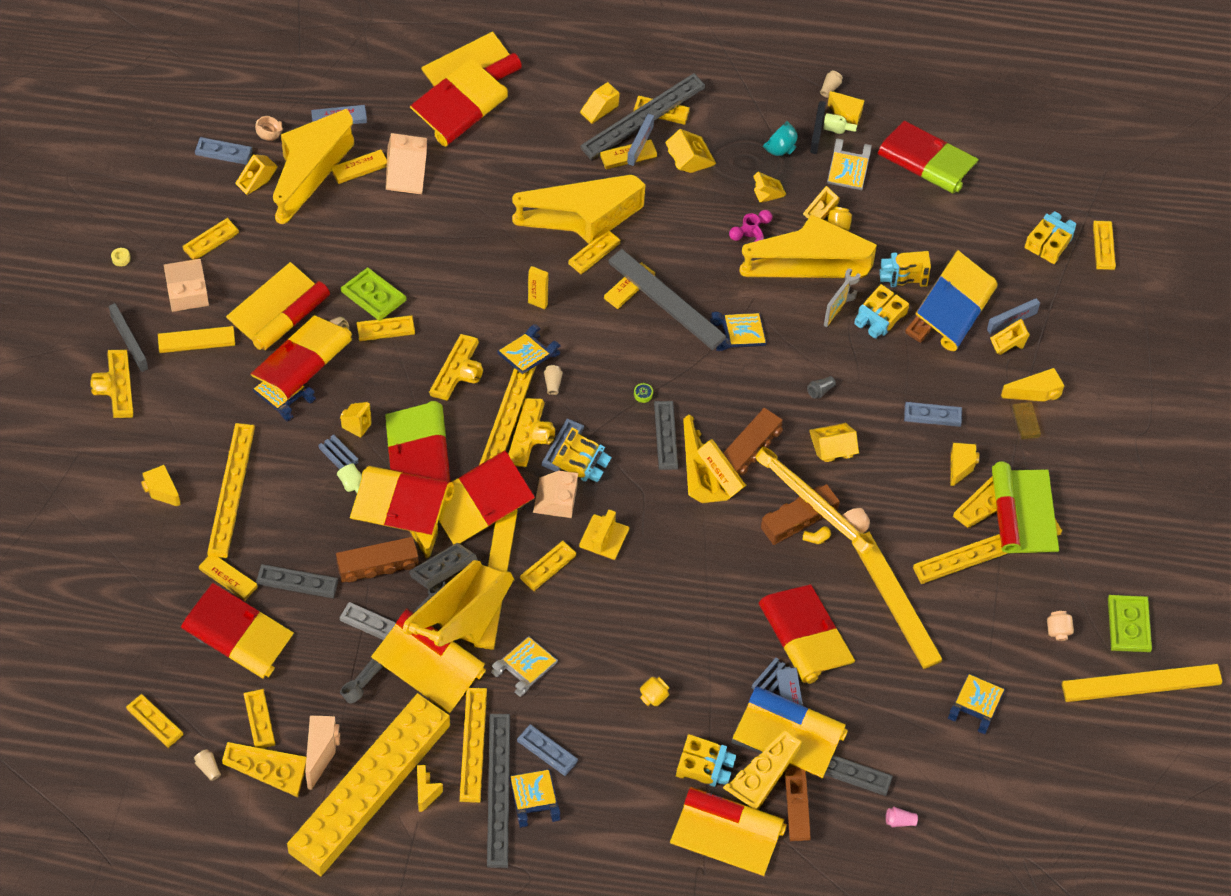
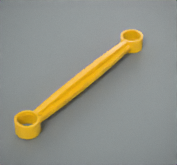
M766 447L760 449L755 456L758 462L771 468L803 500L808 502L813 509L852 540V544L857 550L864 554H868L875 543L870 537L856 530L816 491L777 460L778 457L773 451Z

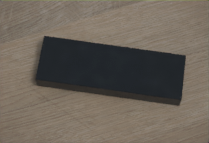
M820 101L818 104L810 149L812 154H817L826 106L825 101Z

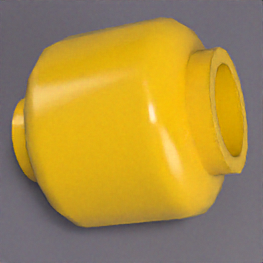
M835 207V209L830 210L827 222L848 231L851 225L852 214L849 212V209Z
M651 677L640 687V692L642 693L640 698L647 706L652 704L657 707L669 696L668 690L670 688L660 677Z

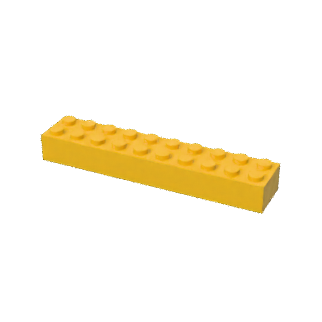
M417 693L287 843L288 853L321 877L450 727V715Z

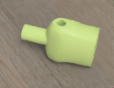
M826 113L824 130L843 134L845 130L856 132L857 125L847 123L846 119L841 115Z
M352 463L341 468L337 472V476L342 481L347 492L355 490L358 493L362 474Z

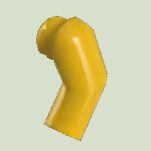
M824 526L815 533L804 531L802 540L821 544L829 539L831 530L829 527Z

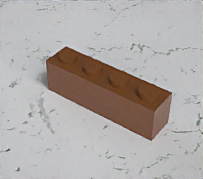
M766 408L762 409L723 453L739 476L745 475L749 468L748 466L757 461L755 456L762 447L769 448L771 440L774 437L777 438L783 430L781 428L783 420Z
M827 484L813 489L838 511L840 501ZM799 496L794 502L784 504L779 510L764 515L761 529L771 543L775 545L824 519V517Z
M413 537L336 553V561L342 583L354 582L362 578H373L380 574H392L403 569L411 570L419 566Z

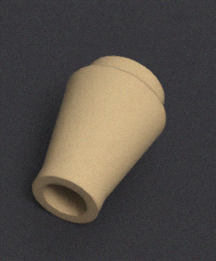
M836 71L827 73L820 94L828 98L830 91L834 92L842 84V75Z
M547 366L544 371L547 393L550 395L559 393L563 374L559 366Z
M208 749L201 751L194 757L195 764L210 781H214L221 776L214 755Z

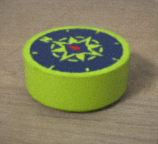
M646 383L638 384L634 389V397L638 402H649L653 397V389Z

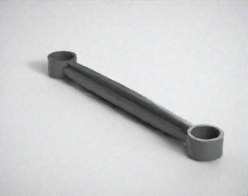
M441 581L428 590L429 596L413 613L441 590L446 583ZM372 658L355 680L347 682L341 688L340 694L347 703H354L361 698L364 693L362 688L378 673L383 665Z

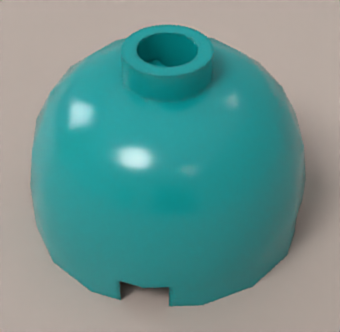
M786 121L763 147L775 156H782L786 153L790 155L796 148L794 144L797 141L798 135L795 128Z

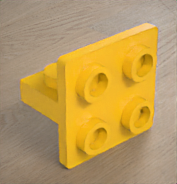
M608 510L606 516L603 515L602 517L594 514L579 547L615 560L629 531V527L615 522L616 512Z

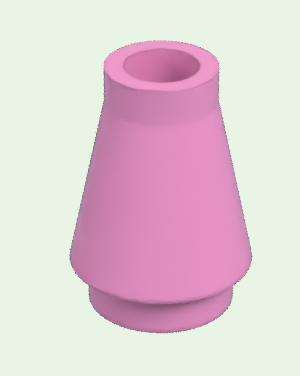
M896 807L888 808L886 813L887 825L901 827L916 826L917 814Z

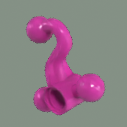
M762 210L758 216L753 213L746 214L741 227H732L730 229V238L738 241L744 234L747 237H755L756 240L754 242L764 240L759 224L770 223L772 213L769 210Z

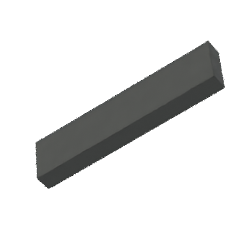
M115 303L110 305V316L140 371L148 370L146 358Z
M654 401L658 469H678L673 401Z
M261 564L256 580L257 585L334 598L339 582L338 578L263 564Z

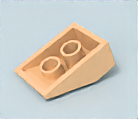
M391 133L387 149L386 190L422 195L427 138Z
M201 259L164 264L172 312L209 306Z
M310 716L305 770L309 790L313 789L336 752V745H340L339 724H336L335 716Z

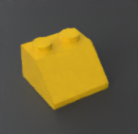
M679 129L665 142L669 148V154L674 158L675 165L680 171L693 173L716 164L701 136Z
M847 423L810 430L816 454L825 462L834 461L837 457L851 458L853 454L859 453L856 431Z

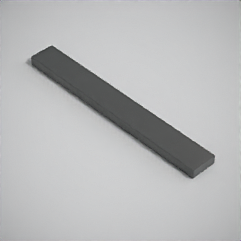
M693 73L583 143L581 150L591 161L600 156V152L611 149L639 131L648 114L654 115V120L658 119L703 90L705 84Z
M623 249L608 260L611 266L711 350H714L726 339L725 334Z
M490 714L487 868H508L510 714Z
M732 739L733 744L762 753L760 750ZM834 755L824 774L884 796L887 795L893 777L892 775Z

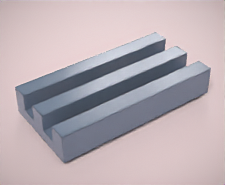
M334 434L331 436V439H326L324 444L321 443L319 445V449L339 469L345 466L327 447L346 466L358 463V458ZM333 443H334L352 462H350V461L333 445Z
M775 658L752 684V689L754 690L756 686H759L776 666V670L789 669L790 667L787 668L785 663H780L779 659ZM776 670L771 674V676L764 682V684L760 688H767V686L777 676ZM778 680L768 691L774 693L778 688Z

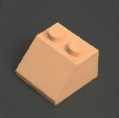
M557 471L540 477L533 513L572 518L578 485V473Z

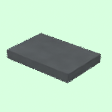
M456 543L410 570L409 574L415 581L430 589L468 566L473 560L478 559L473 552Z

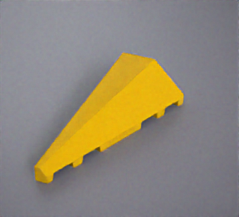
M687 415L683 420L688 495L700 503L727 501L730 499L729 495L724 492L721 484L697 453V450L704 445L699 438L701 432L694 428V417Z

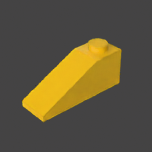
M1055 368L1004 385L1001 396L1006 399L1032 401L1055 400L1062 395L1064 384Z

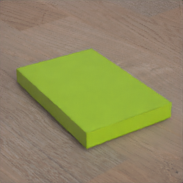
M368 267L341 287L343 294L379 321L407 301L403 293Z
M1109 595L1111 651L1151 652L1152 642L1148 597Z

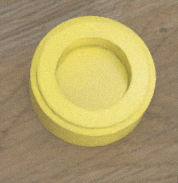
M117 248L111 254L112 262L116 266H126L130 262V253L125 248Z

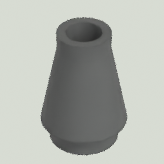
M829 376L811 381L810 385L807 386L809 395L814 399L821 398L836 385L835 379Z

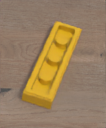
M231 326L158 334L159 352L166 353L235 346L234 328Z

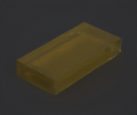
M1032 402L1013 404L1012 409L1021 439L1040 437L1041 432Z

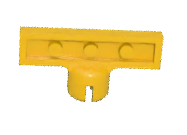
M460 334L429 391L431 397L448 401L459 381L473 384L480 381L477 378L482 377V364L470 360L479 343L478 338Z
M108 350L109 372L93 373L91 375V388H93L91 392L93 395H109L111 397L113 418H132L133 406L127 350Z
M525 398L508 454L515 466H527L533 445L551 444L554 439H550L555 437L553 423L540 422L545 405L543 399Z

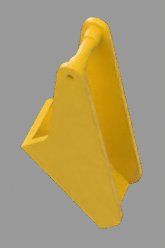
M348 109L281 134L283 157L286 163L273 194V201L278 206L275 220L279 224L289 222L330 174L331 167L337 165L353 147L354 137L351 133L353 118Z
M625 175L515 193L512 197V202L516 207V212L512 216V221L517 226L574 231L589 244L607 229L609 231L644 207L645 184L634 175ZM523 207L540 208V209H534V210L523 211Z
M811 214L803 228L799 231L745 244L742 247L745 262L741 264L739 272L745 277L845 278V273L850 268L852 269L851 277H855L859 273L860 278L868 275L873 267L877 245ZM752 258H762V259H758V260L751 261Z
M473 560L405 621L403 633L426 636L434 641L437 646H443L459 638L477 645L514 580L511 572H501L482 565L478 560ZM436 623H439L441 627L439 631L425 629Z

